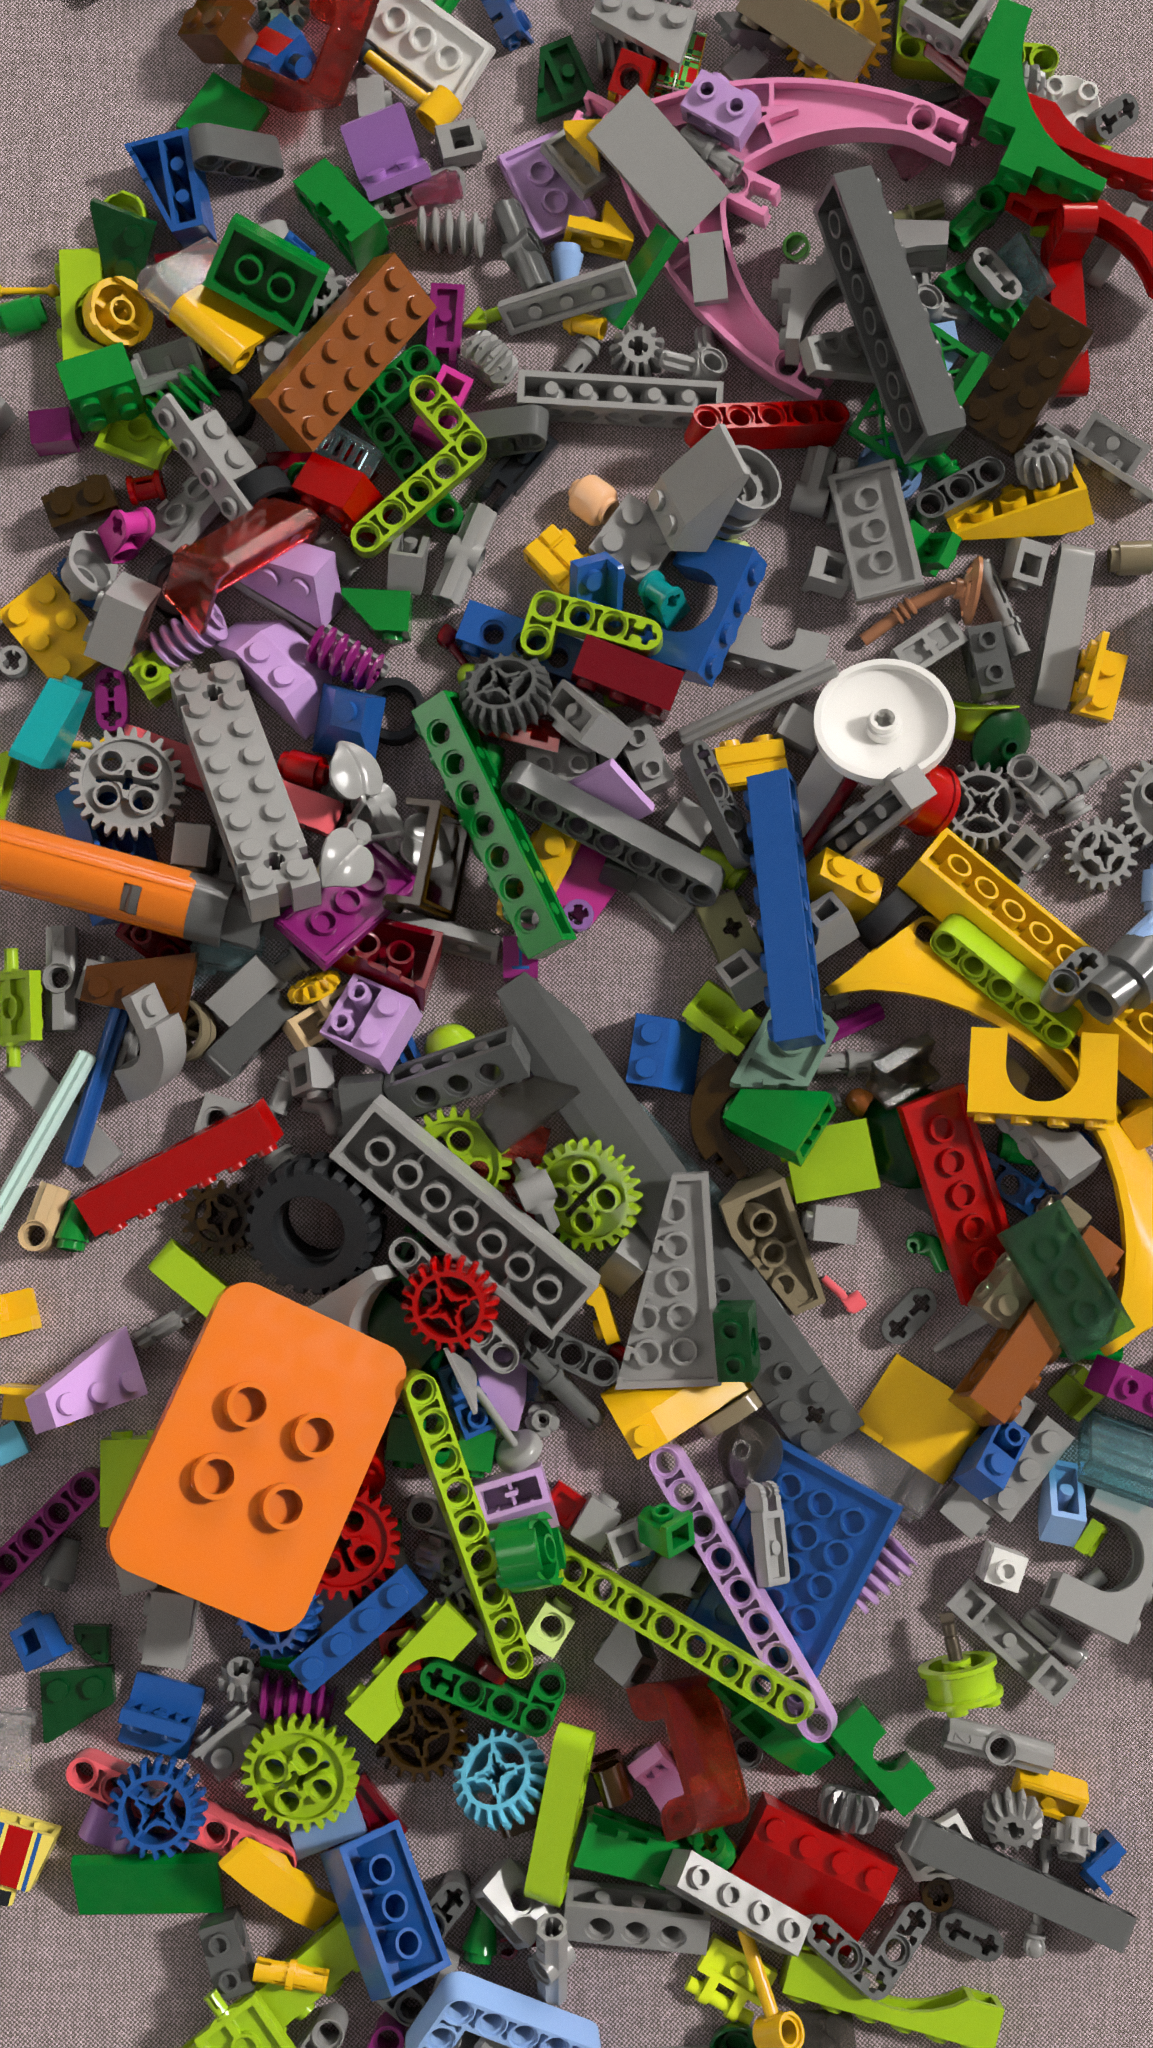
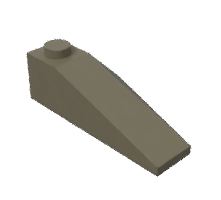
M769 1167L739 1180L718 1203L730 1237L795 1316L825 1303L826 1299L785 1178Z

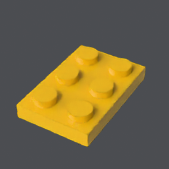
M48 572L0 610V619L48 679H62L63 675H68L82 680L102 664L83 655L87 642L82 639L90 621L76 603L69 599L70 596L51 572Z

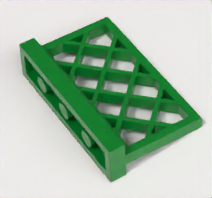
M930 322L934 338L941 345L942 360L946 370L944 353L955 351L966 359L960 369L947 371L951 376H955L953 379V390L958 403L962 406L993 358L982 350L977 354ZM875 387L848 429L847 434L884 459L895 458L897 468L902 470L900 474L912 481L920 473L929 458L904 464L903 459L891 451L889 439L895 436L893 432L887 433L884 420L886 412L885 409H882L877 387ZM875 403L876 410L868 412ZM877 416L881 434L868 436L859 430L858 427L863 419Z

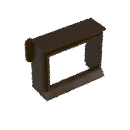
M406 797V805L424 814H428L412 897L387 894L383 897L382 906L384 909L397 914H401L404 909H407L414 913L423 914L428 918L455 921L471 837L461 826L458 820V813L441 805V801ZM440 825H442L451 847V858L446 864L432 868Z

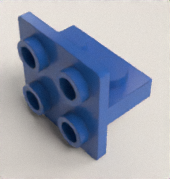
M139 1670L134 1680L130 1698L120 1711L118 1723H122L118 1741L185 1760L189 1755L206 1688Z

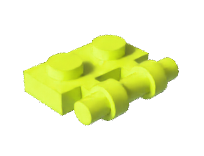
M714 1932L708 1942L706 1955H701L696 1964L697 1970L707 1975L706 1978L700 1981L690 1975L684 1989L695 1995V2000L703 2005L709 2003L721 2010L723 2016L732 2022L738 2020L750 2025L754 2012L744 2006L747 2000L761 2007V2003L743 1949ZM762 1961L770 1986H772L778 1975L777 1969ZM720 1983L734 1991V1995L729 1998L717 1991L718 1984Z

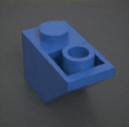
M1015 1421L1009 1424L1006 1422L1002 1425L989 1426L966 1451L952 1479L980 1501L1003 1491L1031 1434Z

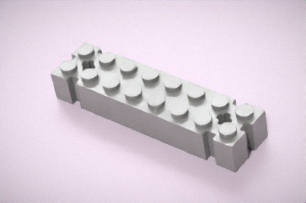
M237 658L209 664L210 672L198 674L196 668L169 674L172 701L179 720L183 723V731L238 886L239 888L242 887L243 900L251 922L255 923L280 916L279 908L287 905H292L294 912L321 905V881L313 859L308 858L305 838L249 690L245 691V681Z

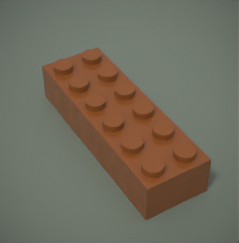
M395 252L374 257L248 401L294 454L314 452L437 307Z
M1092 1225L1085 1226L1009 1330L997 1329L948 1400L981 1427L1002 1425L1006 1422L1008 1424L1011 1423L1022 1409L1019 1403L1025 1394H1031L1040 1384L1042 1377L1039 1374L1046 1364L1048 1366L1051 1365L1061 1354L1062 1348L1059 1345L1066 1336L1070 1337L1081 1325L1082 1320L1079 1317L1085 1308H1091L1100 1298L1102 1292L1098 1289L1105 1279L1107 1281L1110 1280L1120 1269L1121 1264L1118 1261L1125 1251Z

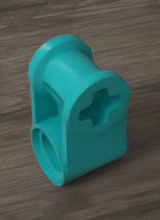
M659 570L649 572L640 582L638 594L645 607L646 616L656 621L661 629L670 631L691 611L683 590L678 586H671Z

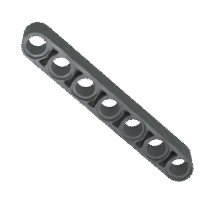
M519 761L513 765L500 791L507 803L697 906L709 907L716 902L726 877L724 869L719 864L529 761Z
M916 1813L913 1814L900 1846L903 1852L919 1861L1108 1948L1125 1953L1138 1918L1117 1905Z

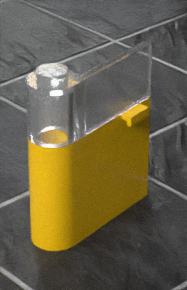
M207 236L152 267L146 266L137 277V282L139 283L137 290L138 293L231 374H236L250 361L257 345L283 329L202 285L219 247Z
M896 1354L858 1413L863 1419L864 1425L840 1441L829 1461L866 1486L904 1506L900 1517L911 1524L915 1518L921 1522L981 1426L948 1400L954 1392L953 1389L904 1357Z

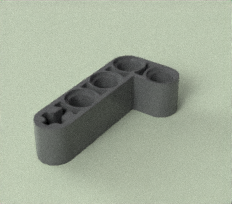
M461 1870L448 1871L427 1895L434 1916L438 1917L441 1922L438 1924V1928L442 1938L464 1913L470 1902L472 1884L468 1875ZM457 1888H459L461 1890V1895L459 1893L453 1894L452 1897L448 1900V1906H446L445 1903L448 1898V1891L450 1890L454 1892ZM421 1981L393 1997L377 2000L376 2002L398 2022L405 2026H411L429 2000V1990L425 1983ZM408 1997H415L421 2004L418 2007L411 2008L406 2006L403 2000Z

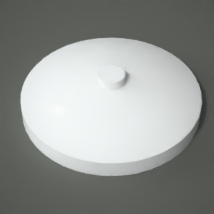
M898 659L868 660L841 671L838 677L832 679L822 690L814 710V736L818 749L824 759L840 774L859 783L873 786L881 784V786H884L883 779L899 767L906 771L917 764L925 775L942 761L954 737L955 707L950 693L944 684L925 668Z

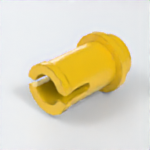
M585 313L565 319L562 323L563 329L569 335L575 336L578 333L589 335L598 340H602L605 337L608 329L607 318H600Z

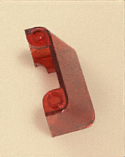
M703 1675L644 1683L626 1689L631 1709L638 1719L645 1722L664 1719L684 1795L667 1801L662 1809L661 1823L666 1842L684 1840L744 1821L750 1810L749 1796L722 1701L707 1686L709 1677Z

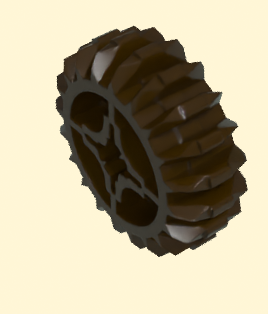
M415 1681L409 1683L408 1694L403 1687L398 1686L399 1696L404 1708L409 1706L411 1708L410 1721L400 1725L397 1730H391L390 1728L376 1744L372 1741L374 1745H383L377 1750L376 1756L377 1758L389 1757L384 1766L386 1770L392 1769L394 1765L398 1766L396 1773L398 1779L403 1777L405 1771L411 1772L410 1782H416L418 1773H423L424 1781L430 1782L432 1770L441 1778L445 1774L443 1764L453 1769L456 1766V1760L453 1756L458 1757L464 1754V1748L460 1744L468 1741V1734L460 1730L468 1726V1719L457 1718L463 1713L464 1708L457 1705L451 1708L452 1703L430 1695L423 1688L422 1691H418ZM423 1705L437 1710L444 1717L445 1721H442L441 1718L429 1717L425 1713ZM417 1718L418 1724L424 1726L423 1730L427 1729L423 1745L422 1739L417 1737V1733L413 1734ZM449 1733V1740L444 1748L435 1755L430 1756L429 1743L434 1739L440 1738L441 1734ZM395 1742H398L399 1745L411 1746L415 1750L417 1757L404 1753Z

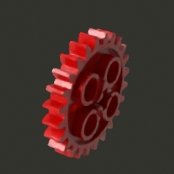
M367 1485L360 1493L358 1492L350 1510L360 1513L363 1517L362 1521L357 1524L345 1522L341 1531L342 1538L348 1540L347 1552L355 1568L353 1570L348 1569L343 1546L340 1541H337L331 1557L336 1558L340 1565L332 1570L325 1568L315 1592L316 1596L323 1589H327L328 1599L332 1600L336 1591H341L343 1600L347 1601L349 1591L354 1590L356 1595L361 1598L364 1585L372 1591L376 1590L375 1577L382 1581L387 1580V1573L384 1567L389 1569L395 1568V1560L389 1555H399L400 1546L393 1542L401 1540L400 1531L391 1530L398 1525V1518H387L392 1511V1506L390 1504L382 1507L379 1506L382 1500L380 1493L372 1499L369 1498V1486ZM361 1545H369L375 1552L370 1557L364 1558L360 1557L355 1550Z

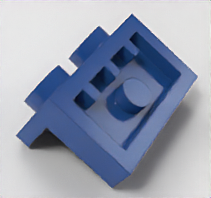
M606 551L570 561L569 596L624 611L623 583L626 578L624 566ZM578 612L573 615L571 623L575 626H584L588 623L590 616L585 612ZM618 621L608 623L613 628L621 627V623Z

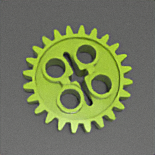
M452 1105L450 1115L447 1116L441 1108H438L437 1119H433L428 1113L424 1114L425 1126L419 1124L435 1139L439 1136L443 1137L448 1149L458 1158H461L468 1166L475 1161L486 1163L489 1172L482 1177L498 1191L505 1192L506 1187L499 1180H508L511 1177V1173L502 1169V1167L512 1165V1159L502 1157V1154L510 1150V1145H499V1141L504 1137V1132L495 1134L491 1132L495 1126L494 1120L484 1125L482 1123L483 1112H480L474 1119L470 1117V1107L465 1109L463 1115H458L455 1105ZM457 1131H464L469 1135L471 1142L465 1147H457L452 1143L451 1135Z
M587 1137L578 1141V1145L574 1139L567 1141L565 1147L560 1143L553 1148V1153L549 1152L542 1157L545 1163L542 1162L536 1166L540 1170L545 1168L558 1195L555 1198L556 1201L553 1207L560 1222V1226L556 1228V1232L561 1233L559 1241L564 1243L568 1238L571 1239L573 1250L582 1243L586 1252L591 1251L595 1244L599 1251L604 1250L608 1243L612 1247L620 1241V1237L624 1239L631 1232L628 1227L632 1228L638 1222L633 1215H637L642 1210V1207L634 1202L643 1197V1193L635 1191L633 1188L641 1180L639 1178H630L629 1176L635 1168L634 1165L624 1167L622 1163L626 1155L622 1154L615 1158L612 1156L614 1146L611 1145L606 1150H602V1143L599 1139L591 1147ZM580 1164L588 1168L590 1177L585 1176L581 1172ZM601 1174H605L606 1179L587 1197V1200L574 1211L572 1216L568 1215V1209L584 1195L586 1189L594 1184ZM559 1188L565 1190L568 1200L561 1197ZM605 1189L613 1193L615 1202L610 1201L606 1197ZM583 1213L590 1215L593 1225L586 1222Z
M292 1713L286 1724L284 1719L278 1716L274 1727L269 1723H265L261 1733H255L251 1741L252 1744L248 1745L244 1756L247 1758L244 1759L241 1770L246 1773L241 1780V1784L251 1785L245 1797L257 1798L252 1808L254 1811L263 1807L267 1810L263 1820L267 1821L273 1815L277 1817L276 1828H280L287 1821L290 1824L291 1832L295 1831L298 1824H302L305 1832L309 1833L313 1822H315L318 1828L322 1830L327 1819L335 1823L339 1812L346 1813L350 1804L349 1801L354 1799L357 1791L355 1787H357L360 1776L355 1774L360 1763L359 1761L351 1760L356 1749L355 1747L344 1748L348 1736L343 1735L337 1738L335 1736L338 1727L336 1724L328 1730L323 1728L325 1723L324 1717H321L317 1724L311 1723L310 1713L306 1714L303 1722H299L296 1714ZM303 1747H311L315 1750L316 1754L306 1752ZM270 1759L279 1760L283 1766L273 1764ZM318 1780H326L331 1786H324ZM285 1792H292L298 1798H291Z

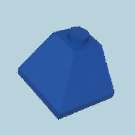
M323 683L312 751L333 756L336 743L348 741L361 746L376 759L386 698Z

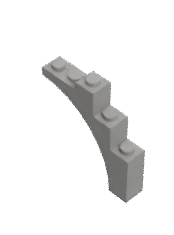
M894 219V228L899 242H902L905 246L906 261L911 274L945 272L950 221ZM825 243L823 256H816V265L781 264L779 279L773 278L771 300H778L777 315H782V325H787L786 328H780L779 350H785V365H799L801 353L798 343L809 337L814 326L822 317L844 299Z

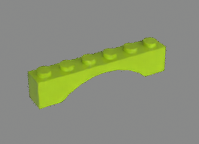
M803 1943L798 1957L784 1955L778 1978L782 1993L794 2002L804 2004L808 2000L820 2004L823 2009L832 2013L839 2014L843 2010L855 2014L858 2019L866 2023L875 2024L878 2020L890 2024L893 2029L901 2033L910 2034L912 2031L925 2034L928 2039L936 2043L945 2044L947 2041L960 2044L962 2048H995L1005 2011L997 1995L965 1986L927 1998H902L887 1995L881 2000L866 1998L860 1995L807 1947L805 1943Z

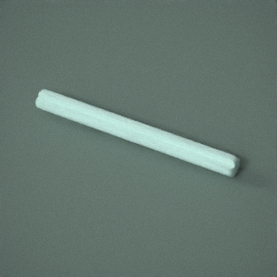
M77 1051L0 1190V1233L96 1062V1057L88 1051Z

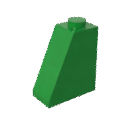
M740 1089L736 1097L731 1098L727 1102L723 1112V1119L730 1133L801 1167L835 1113L836 1107L832 1094L826 1091Z

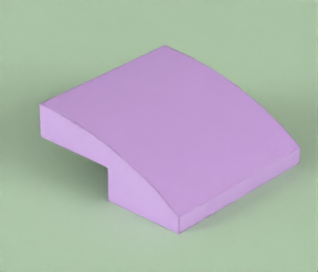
M471 1347L465 1350L463 1358L469 1357L472 1365L477 1368V1378L481 1389L487 1394L488 1399L508 1428L518 1432L532 1373L520 1361L510 1373H496ZM497 1348L493 1356L499 1362H508L513 1357V1352Z

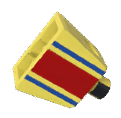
M0 1808V1905H13L17 1890L29 1892L33 1888L52 1853L63 1826Z

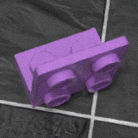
M401 102L340 126V131L361 190L369 202L432 177L427 162L420 155L407 113Z

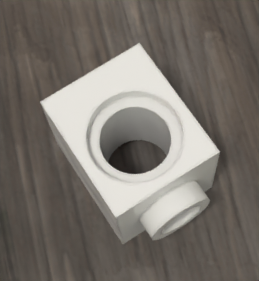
M986 1540L975 1574L986 1583L1018 1593L1029 1559L1017 1550Z

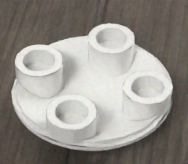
M1053 75L1047 79L1045 99L1056 102L1065 117L1084 136L1086 118L1101 107L1098 96L1099 89L1094 82L1072 75Z

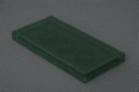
M1060 1199L997 1234L1071 1363L1081 1360L1135 1328V1325Z

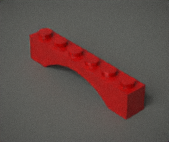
M1027 92L1032 109L1041 125L1063 152L1084 168L1106 178V185L1108 187L1131 192L1144 201H1153V157L1127 156L1112 152L1092 142L1072 125L1056 102Z
M1031 184L1026 196L1019 193H1010L1004 210L1032 227L1048 226L1059 205L1072 202L1056 194H1047ZM1099 199L1097 203L1099 208V224L1095 236L1105 240L1121 252L1132 264L1142 280L1147 296L1153 299V232L1142 226L1136 218L1127 217L1114 209L1109 202Z

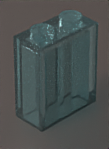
M1093 1408L1078 1429L1077 1481L1153 1508V1429Z

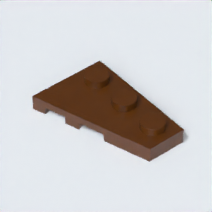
M194 952L87 966L80 1001L126 1010L121 999L143 985L154 982L168 1013L179 1012L182 1022H185L200 953Z

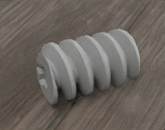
M420 206L416 225V245L418 246L420 241L422 250L428 252L432 243H434L436 253H442L447 244L449 254L451 255L456 254L460 245L463 256H469L472 247H474L476 257L481 258L485 250L487 216L484 222L480 223L478 212H474L471 220L467 221L464 210H461L457 220H453L451 209H447L444 218H440L438 208L434 207L430 217H427L424 206Z

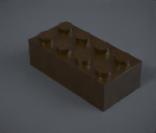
M1035 295L962 407L965 411V423L967 425L964 429L1011 459H1014V454L1020 450V447L1028 439L1093 342L1094 331Z

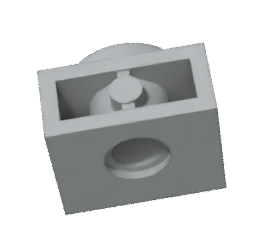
M565 679L561 680L551 694V701L546 703L547 712L555 719L552 726L567 740L587 753L591 754L594 750L608 759L613 758L615 760L634 734L597 698Z

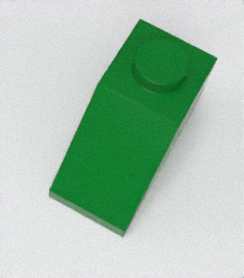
M342 587V597L345 605L376 639H382L383 643L390 645L402 644V640L411 641L413 613L411 591Z

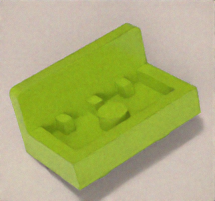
M711 980L705 982L681 1014L686 1018V1023L693 1030L699 1033L705 1032L715 1039L714 1044L720 1050L728 1054L733 1053L737 1057L763 1022V1019L750 1009L743 1013L731 995Z

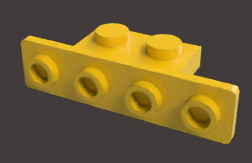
M542 823L539 831L536 830L532 834L530 841L556 893L581 843ZM520 880L517 886L518 894L521 896L524 890V886L522 881ZM498 899L496 915L503 922L510 925L502 913L503 905L500 899Z

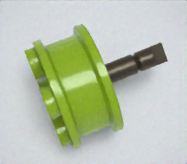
M946 1611L940 1613L947 1655L930 1659L922 1663L917 1669L919 1677L926 1681L928 1695L924 1698L926 1708L932 1711L946 1712L949 1718H959L968 1715L969 1709L999 1706L1004 1690L1003 1686L997 1683L993 1667L997 1664L996 1655L988 1651L962 1652L959 1637L956 1635L957 1628L953 1612Z

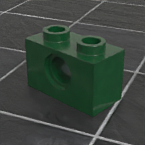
M720 1300L712 1312L718 1382H754L761 1369L756 1301Z

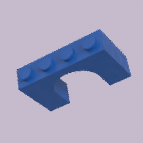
M713 539L707 552L677 551L672 562L687 580L717 587L718 596L713 611L703 623L691 630L674 632L661 629L663 633V646L656 655L648 657L685 672L682 680L708 687L713 686L716 677L722 671L724 659L730 646L737 638L739 626L744 615L751 607L754 593L759 583L763 580L768 565L754 547ZM647 631L645 636H640L644 645H647L649 640H655L651 631Z

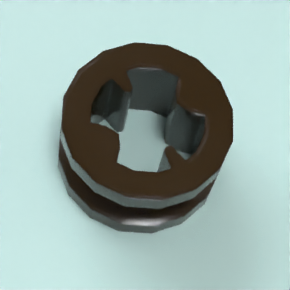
M937 1877L932 1881H921L919 1894L924 1905L929 1910L943 1912L952 1906L954 1892L948 1880ZM940 1885L945 1894L942 1898L938 1895L939 1900L933 1901L928 1891L930 1888L935 1890L934 1886Z

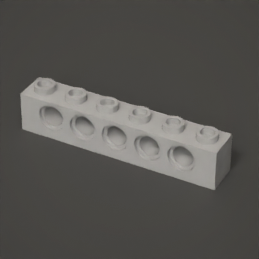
M519 369L516 403L517 406L535 404L546 408L550 415L549 421L687 429L694 409L697 406L723 403L724 382Z

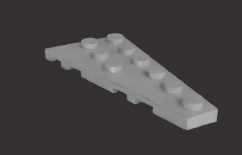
M709 1171L672 1174L615 1390L721 1386L722 1382H718L712 1317V1312L717 1306Z

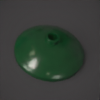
M901 1085L890 1088L877 1095L869 1104L863 1117L860 1118H867L881 1181L898 1188H923L896 1107L935 1091L918 1085Z

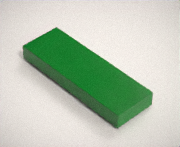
M657 223L628 268L637 290L636 297L603 307L600 314L607 318L612 325L622 330L680 240Z

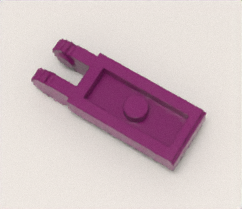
M431 283L430 299L437 308L428 317L426 347L436 358L437 353L449 354L447 366L458 371V354H461L465 284Z

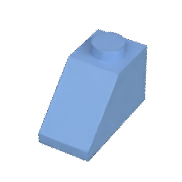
M1058 1460L1043 1479L1037 1511L1040 1541L1070 1547L1075 1546L1087 1523L1083 1464Z

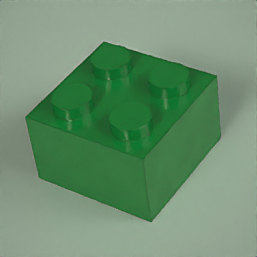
M123 342L55 363L82 433L100 431L108 424L121 420H133L140 414L147 412Z

